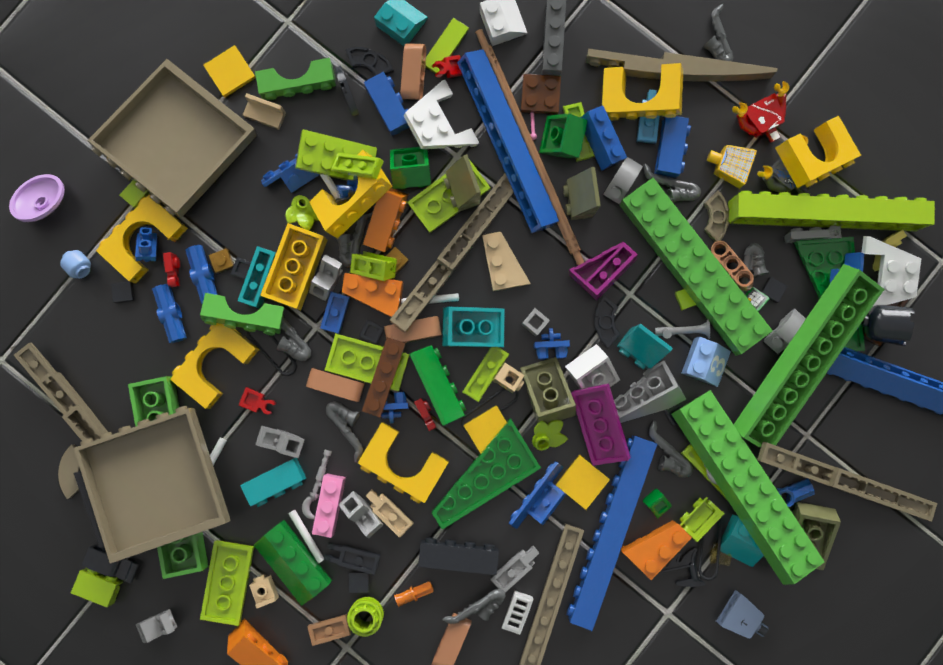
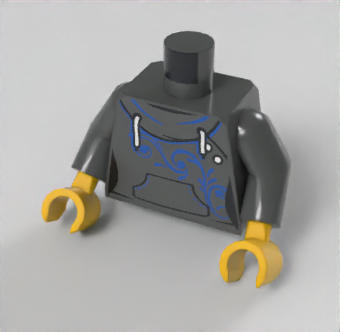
M802 135L806 144H808V138ZM781 158L771 167L763 166L764 172L759 171L757 173L759 177H763L767 188L775 192H790L792 189H795L800 194L806 193L810 189L806 185L799 188L796 187Z

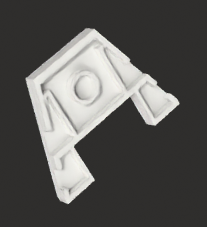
M442 80L404 114V118L421 149H437L448 146H455V148L462 146L476 147L479 141L472 128L454 134L438 102L451 98L453 95L446 80Z
M863 236L862 253L881 255L878 284L884 288V291L873 306L889 305L915 298L917 296L921 258L875 238Z

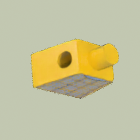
M726 145L721 150V153L711 150L707 161L716 164L714 175L737 188H741L746 184L757 150Z

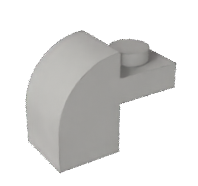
M627 157L603 195L620 204L643 166Z
M325 255L321 260L319 272L311 281L309 293L326 301L330 296V292L334 291L343 272L341 269L342 263Z
M794 308L780 320L779 326L764 339V342L779 354L788 346L806 318Z
M261 426L256 445L276 450L280 454L299 458L305 439L279 429Z
M351 492L338 504L348 519L354 521L367 538H370L383 526L370 505L355 492Z
M170 609L136 624L142 642L148 643L161 635H167L175 631L174 629L177 628Z

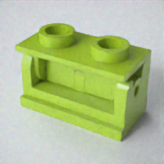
M363 251V255L352 254L350 273L385 281L395 278L397 259Z
M707 497L704 500L699 498L692 505L695 509L690 514L686 512L679 519L682 522L680 526L695 542H698L724 515L715 504L707 500Z
M85 568L79 571L71 594L104 607H109L115 603L120 590L119 585L123 581L117 577H109Z

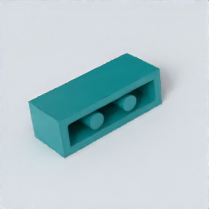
M257 246L238 298L239 302L259 309L263 306L265 298L260 295L276 252Z
M294 458L240 486L249 505L256 504L259 507L268 502V497L274 495L277 498L286 493L284 489L290 486L292 489L303 485L302 480L306 479V476L298 459Z

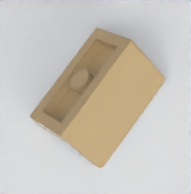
M246 93L245 98L248 103L243 116L280 130L286 114L283 107Z

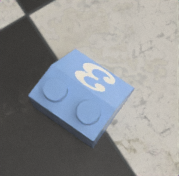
M696 337L692 342L681 374L718 387L731 351L718 343L702 337Z

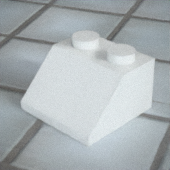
M486 0L480 3V14L492 46L527 34L515 0Z
M597 344L565 366L579 389L609 384L611 387L620 381L609 357Z

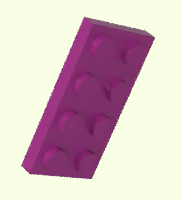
M604 384L572 391L571 395L576 405V412L592 466L628 461L631 457L610 385Z

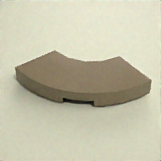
M717 190L703 204L709 216L708 225L704 232L714 242L722 240L729 225L727 202L720 191Z
M71 444L65 451L58 470L59 484L67 499H71L79 492L73 474L81 471L74 451L75 444Z

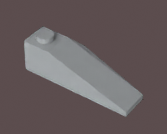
M665 361L656 364L651 369H647L643 373L644 376L637 383L633 382L630 385L631 388L624 395H619L614 400L620 423L669 409L686 400Z

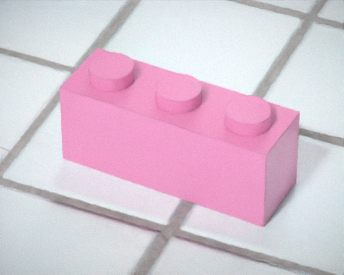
M325 474L323 476L312 534L329 538L335 534L340 510L338 504L342 500L346 477Z

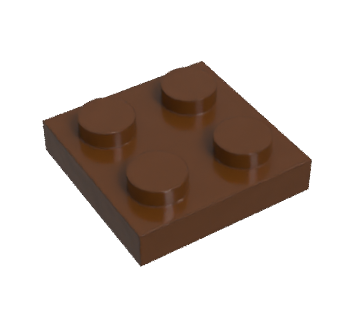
M523 74L521 112L558 115L561 76Z

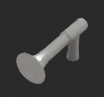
M709 319L704 324L698 326L655 328V335L663 336L666 339L675 334L701 333L710 339Z

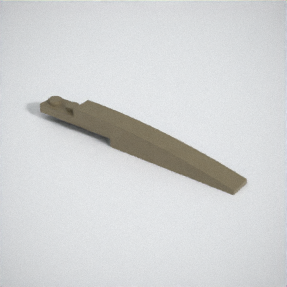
M588 49L585 63H589L591 66L623 67L626 76L660 80L661 64L674 63L682 64L683 81L772 78L777 72V68L668 52H664L662 58L658 59Z
M506 173L391 317L390 322L404 333L439 292L514 194Z
M28 343L14 354V357L63 413L62 418L82 441L91 438L95 441L100 439L99 435L108 433L60 372L57 373L33 343Z
M767 442L762 443L757 461L931 522L938 504Z

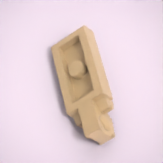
M370 490L366 495L372 502L370 505L373 509L372 511L398 537H401L414 524L383 493L379 496L375 491Z

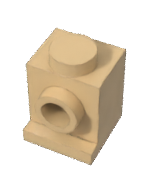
M504 363L492 381L513 393L515 390L519 391L524 384L522 379L525 375ZM506 377H511L512 382H506Z
M264 574L254 578V582L249 585L256 602V608L272 603L279 598L271 575L267 577ZM259 588H263L265 590V594H261Z

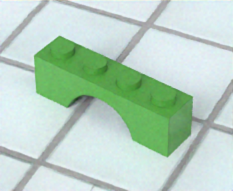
M330 58L311 61L308 71L297 79H285L274 68L255 71L258 92L262 99L274 100L279 96L292 97L295 93L301 92L308 94L317 89L329 90L336 86Z
M205 293L200 316L202 321L209 325L219 323L224 324L227 328L235 329L236 327H242L249 332L259 330L267 335H275V333L280 334L284 307L264 303L257 312L241 315L229 308L225 296Z

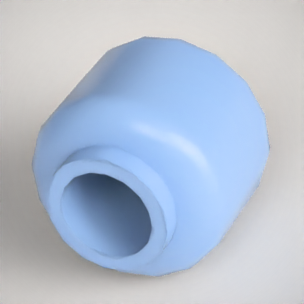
M79 250L64 253L60 263L62 269L71 278H84L89 274L91 268L90 260Z

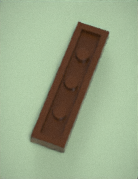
M387 337L362 412L377 417L382 416L406 343Z

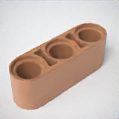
M406 43L404 46L401 78L402 99L421 100L423 97L426 64L425 44Z
M715 242L711 247L712 254L741 291L750 290L754 284V277L751 271L726 242ZM719 248H723L726 251L722 255L715 253ZM734 262L738 267L731 270L727 268V265ZM742 277H748L750 282L748 284H741L739 280Z
M438 316L415 320L405 333L394 324L384 326L386 339L388 337L404 343L442 335Z
M311 368L306 387L359 402L364 383Z
M466 618L459 623L448 624L431 665H454L472 620Z

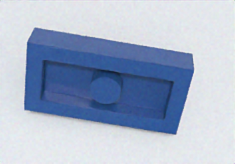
M330 292L320 329L340 334L350 297Z

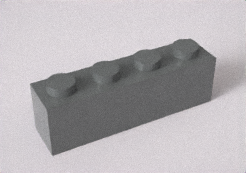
M566 0L546 1L541 75L561 76Z

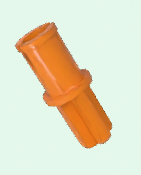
M428 581L414 588L411 586L409 590L394 595L398 607L413 600L416 602L418 598L433 593V585Z

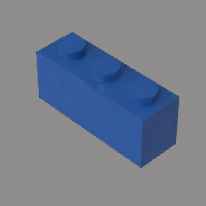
M382 72L365 81V88L391 136L409 128L404 118L408 108L404 110L402 106L404 102L399 92H394L393 87L395 85L391 77H386L385 73Z
M604 106L587 111L580 117L588 120L585 136L601 171L617 165L627 158Z
M676 116L674 118L664 117L662 120L654 174L677 178L680 173H683L685 162H682L688 148L685 140L686 136H689L691 125H688L689 118Z

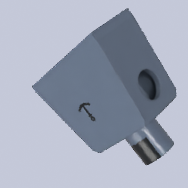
M735 590L716 622L723 628L749 639L752 638L754 633L764 637L768 632V626L762 623L764 614L746 597Z

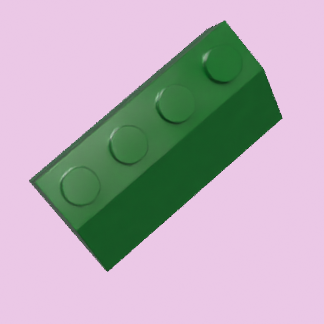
M430 345L410 353L411 359L442 425L444 426L464 416L466 408L463 401H458L455 395L458 391L454 382L450 384L447 376H450L446 365L442 366L439 361L442 356L438 348L434 349Z
M285 520L276 525L254 544L255 548L301 606L314 598L332 581Z

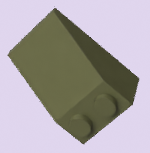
M466 154L445 172L446 178L443 179L446 189H450L453 196L450 197L453 208L457 207L458 212L480 205L481 191Z
M591 167L567 179L563 186L564 197H567L568 204L565 205L566 214L570 215V220L593 218L601 206L595 167Z
M556 357L520 368L521 373L525 375L523 380L537 423L544 421L548 424L553 420H563L576 416L575 402Z
M796 502L792 514L824 560V563L816 569L824 570L841 523L836 509Z

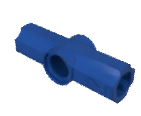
M194 245L188 247L185 251L191 267L189 271L191 280L197 287L201 304H203L205 293L217 295L213 282L215 277L210 264L207 262L203 246Z
M168 284L155 286L152 290L158 306L157 316L161 324L164 325L169 343L183 341L187 337L181 321L182 312L179 305L175 302L171 287Z
M807 478L784 488H777L780 495L783 493L787 494L785 503L788 507H791L795 502L815 495L813 485Z

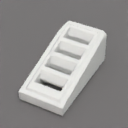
M514 590L502 629L521 634L533 602L532 596ZM519 600L525 602L526 605L523 606L521 604L516 603V601ZM514 607L524 610L523 613L513 610ZM511 614L521 617V620L512 618ZM511 621L519 624V626L517 628L508 625V622Z

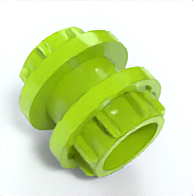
M362 597L356 600L347 615V623L351 631L363 637L376 633L384 618L383 607L379 601L372 597ZM359 612H369L373 620L369 622L363 621L359 617Z

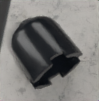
M875 305L861 322V326L864 327L866 336L871 340L906 346L905 340L910 341L913 334L914 322H910V315H914V310L908 307Z

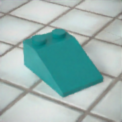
M443 308L442 346L504 347L505 309Z
M642 324L630 328L617 345L622 355L627 358L629 356L635 360L634 363L643 370L644 368L651 369L673 349Z

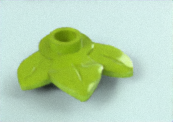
M302 195L294 197L291 207L286 210L285 217L287 223L297 221L303 229L309 231L313 226L314 220L319 221L307 197Z
M553 420L548 424L544 421L539 422L534 428L533 446L543 451L549 447H558L565 443L568 437L560 433L563 421Z

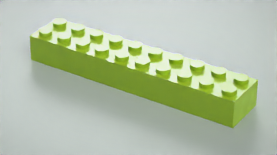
M741 191L728 201L729 224L821 228L840 226L844 229L918 231L934 225L935 201H927V198L907 200V197L888 199L887 196H878L875 199H869L866 195L849 198V195L829 197V194L810 196L809 193H800L798 196H794L789 192L771 195V192L767 191L759 192V194H752V191Z

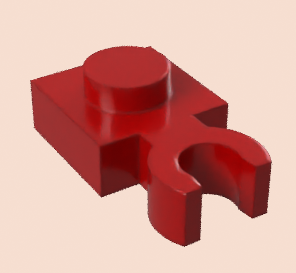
M460 55L444 57L441 61H436L432 68L437 67L440 71L435 76L442 77L445 73L447 78L463 76L457 64L461 58Z
M171 252L163 253L168 286H180L177 275L179 274L178 268H180L179 257Z
M246 387L239 406L254 412H258L259 408H261L263 413L272 414L271 411L267 410V405L269 403L276 405V402L273 400H263L265 394Z
M422 398L414 401L428 430L431 431L436 428L429 413L432 409L428 401H423Z

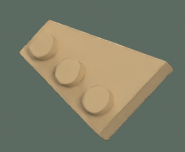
M496 232L482 235L493 291L531 284L503 234Z

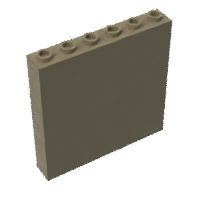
M166 59L87 141L91 144V150L97 156L103 155L107 158L105 161L112 168L118 167L122 170L120 172L122 176L127 180L133 179L136 182L134 185L142 192L148 191L151 194L149 197L157 204L160 202L166 206L164 209L172 216L176 214L182 218L254 140L257 134L250 124Z
M183 406L175 409L176 413L169 415L166 412L157 415L156 420L150 421L146 419L139 421L136 427L131 428L129 425L119 428V432L113 435L111 432L99 435L100 439L93 441L91 438L81 441V446L74 448L110 564L231 521L195 408Z

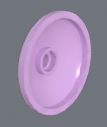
M50 174L39 175L29 179L13 194L9 205L11 214L22 222H33L47 217L60 205L64 196V184L58 177Z

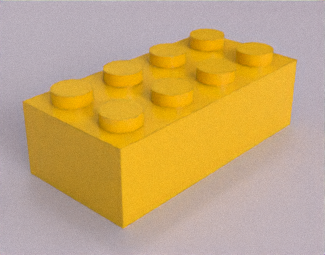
M288 223L260 296L301 311L327 239L322 235Z

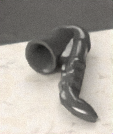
M721 4L711 13L712 25H714L716 36H713L703 48L710 51L714 59L732 62L733 53L719 17L724 6Z
M646 163L644 164V174L647 179L654 178L657 183L674 188L667 190V196L673 204L677 201L697 200L700 197L701 189L698 185L653 174L650 167Z
M373 212L363 214L356 222L357 226L355 227L352 240H350L351 234L341 235L338 239L335 237L339 245L338 257L344 267H351L352 254L359 253L366 220L372 217Z
M752 243L746 248L743 261L750 271L753 270V277L769 274L765 266V252L763 247L757 243ZM748 277L740 278L739 282L741 284H748Z
M283 317L281 329L285 331L284 333L290 339L288 340L283 336L276 350L288 353L295 360H308L311 356V349Z
M330 402L326 406V414L355 448L354 462L357 463L362 456L363 447L359 439L356 438V435L351 432L352 430L347 426V423L353 427L360 416V412L351 411L342 403Z
M653 420L649 429V436L660 449L664 450L665 454L670 456L669 458L665 455L661 457L658 470L669 471L682 478L691 476L693 466L690 461L657 434V424Z
M501 589L493 590L478 602L469 604V607L464 608L463 612H458L457 616L444 617L443 621L448 624H456L472 614H478L480 618L488 621L494 610L498 609L499 605L505 600V592Z

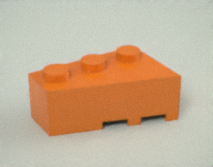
M390 188L376 202L363 245L382 252L392 248L395 240L393 235L395 230L397 231L401 222L399 219L405 210L409 194Z
M345 273L342 293L392 317L401 306L404 283L398 280L388 279L382 281Z
M672 520L651 531L648 535L621 547V551L652 580L692 537L678 523Z
M246 619L228 635L227 655L240 665H288L286 657L279 654Z

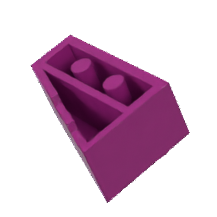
M621 242L600 255L586 260L577 267L569 269V276L597 301L637 260L638 254L625 242Z

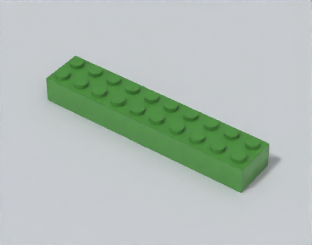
M651 178L621 201L619 206L696 303L704 316L709 319L711 325L735 356L743 354L773 331L654 178Z
M843 264L734 423L735 428L743 438L760 448L763 442L777 445L884 291L883 287L859 269Z
M170 376L128 384L135 427L138 426L137 422L146 419L153 421L157 419V415L166 412L171 415L176 413L175 409L180 408L176 385L170 380ZM202 532L157 547L163 579L200 572L209 567Z
M711 390L672 413L675 421L783 585L796 584L824 563V560Z

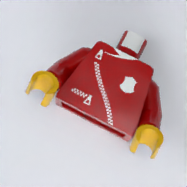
M783 81V87L780 89V84L776 83L774 90L778 92L777 95L773 93L750 106L739 102L740 109L734 106L732 111L738 114L737 119L740 129L753 135L755 138L766 134L770 143L781 138L776 128L785 122V93L789 90V84Z

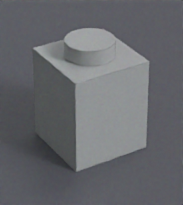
M535 308L521 325L536 337L550 320Z

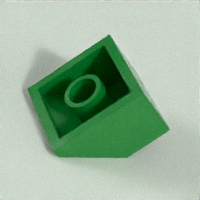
M572 114L547 116L539 153L563 158H579L588 120Z
M412 147L390 150V171L393 189L431 185L428 149Z

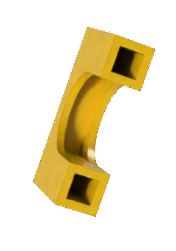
M661 64L660 89L654 98L644 103H634L626 98V72L623 67L604 68L602 106H604L609 119L618 120L624 117L630 120L637 119L638 117L654 119L657 116L674 118L676 115H681L683 91L682 64Z
M839 116L826 121L814 129L824 148L825 162L817 159L811 153L801 133L775 147L797 188L803 185L809 187L818 182L817 178L821 181L830 176L829 172L833 175L843 169L842 166L847 168L855 163L854 159L861 156Z
M362 150V151L358 154V155H361V156H369V157H372L370 154H368V153H367L366 151H364V150ZM382 169L377 179L357 176L358 187L355 194L348 202L342 205H337L336 199L323 189L309 202L326 232L338 239L392 187Z
M150 195L143 197L139 201L138 206L125 216V220L121 224L113 228L112 234L102 240L99 248L96 250L129 282L135 284L149 269L140 261H135V256L130 250V238L133 232L141 226L153 225L168 239L176 242L188 229L175 216L169 214L161 203L157 204L149 197Z
M219 323L211 325V331L199 339L196 349L194 351L191 350L185 356L186 361L174 369L172 372L173 376L170 378L171 381L205 409H211L223 395L203 375L202 363L205 356L214 349L224 348L243 364H248L259 351L253 343L236 329L227 328L224 324Z
M382 422L358 461V464L361 465L360 469L369 474L372 471L378 475L377 479L386 484L390 482L398 492L403 494L405 491L411 495L410 499L419 504L421 501L425 503L449 461L432 452L422 470L415 476L401 477L396 475L388 465L387 455L399 431Z

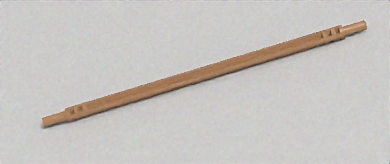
M479 29L475 33L489 59V63L497 77L514 120L534 161L536 170L549 195L551 204L557 213L559 220L557 225L570 254H573L577 265L584 263L580 253L581 248L494 50L488 44L483 30Z

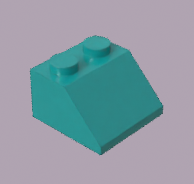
M389 0L385 2L374 16L376 26L403 46L411 42L428 19L426 15L405 0Z
M732 514L721 538L720 551L753 567L764 555L740 518Z

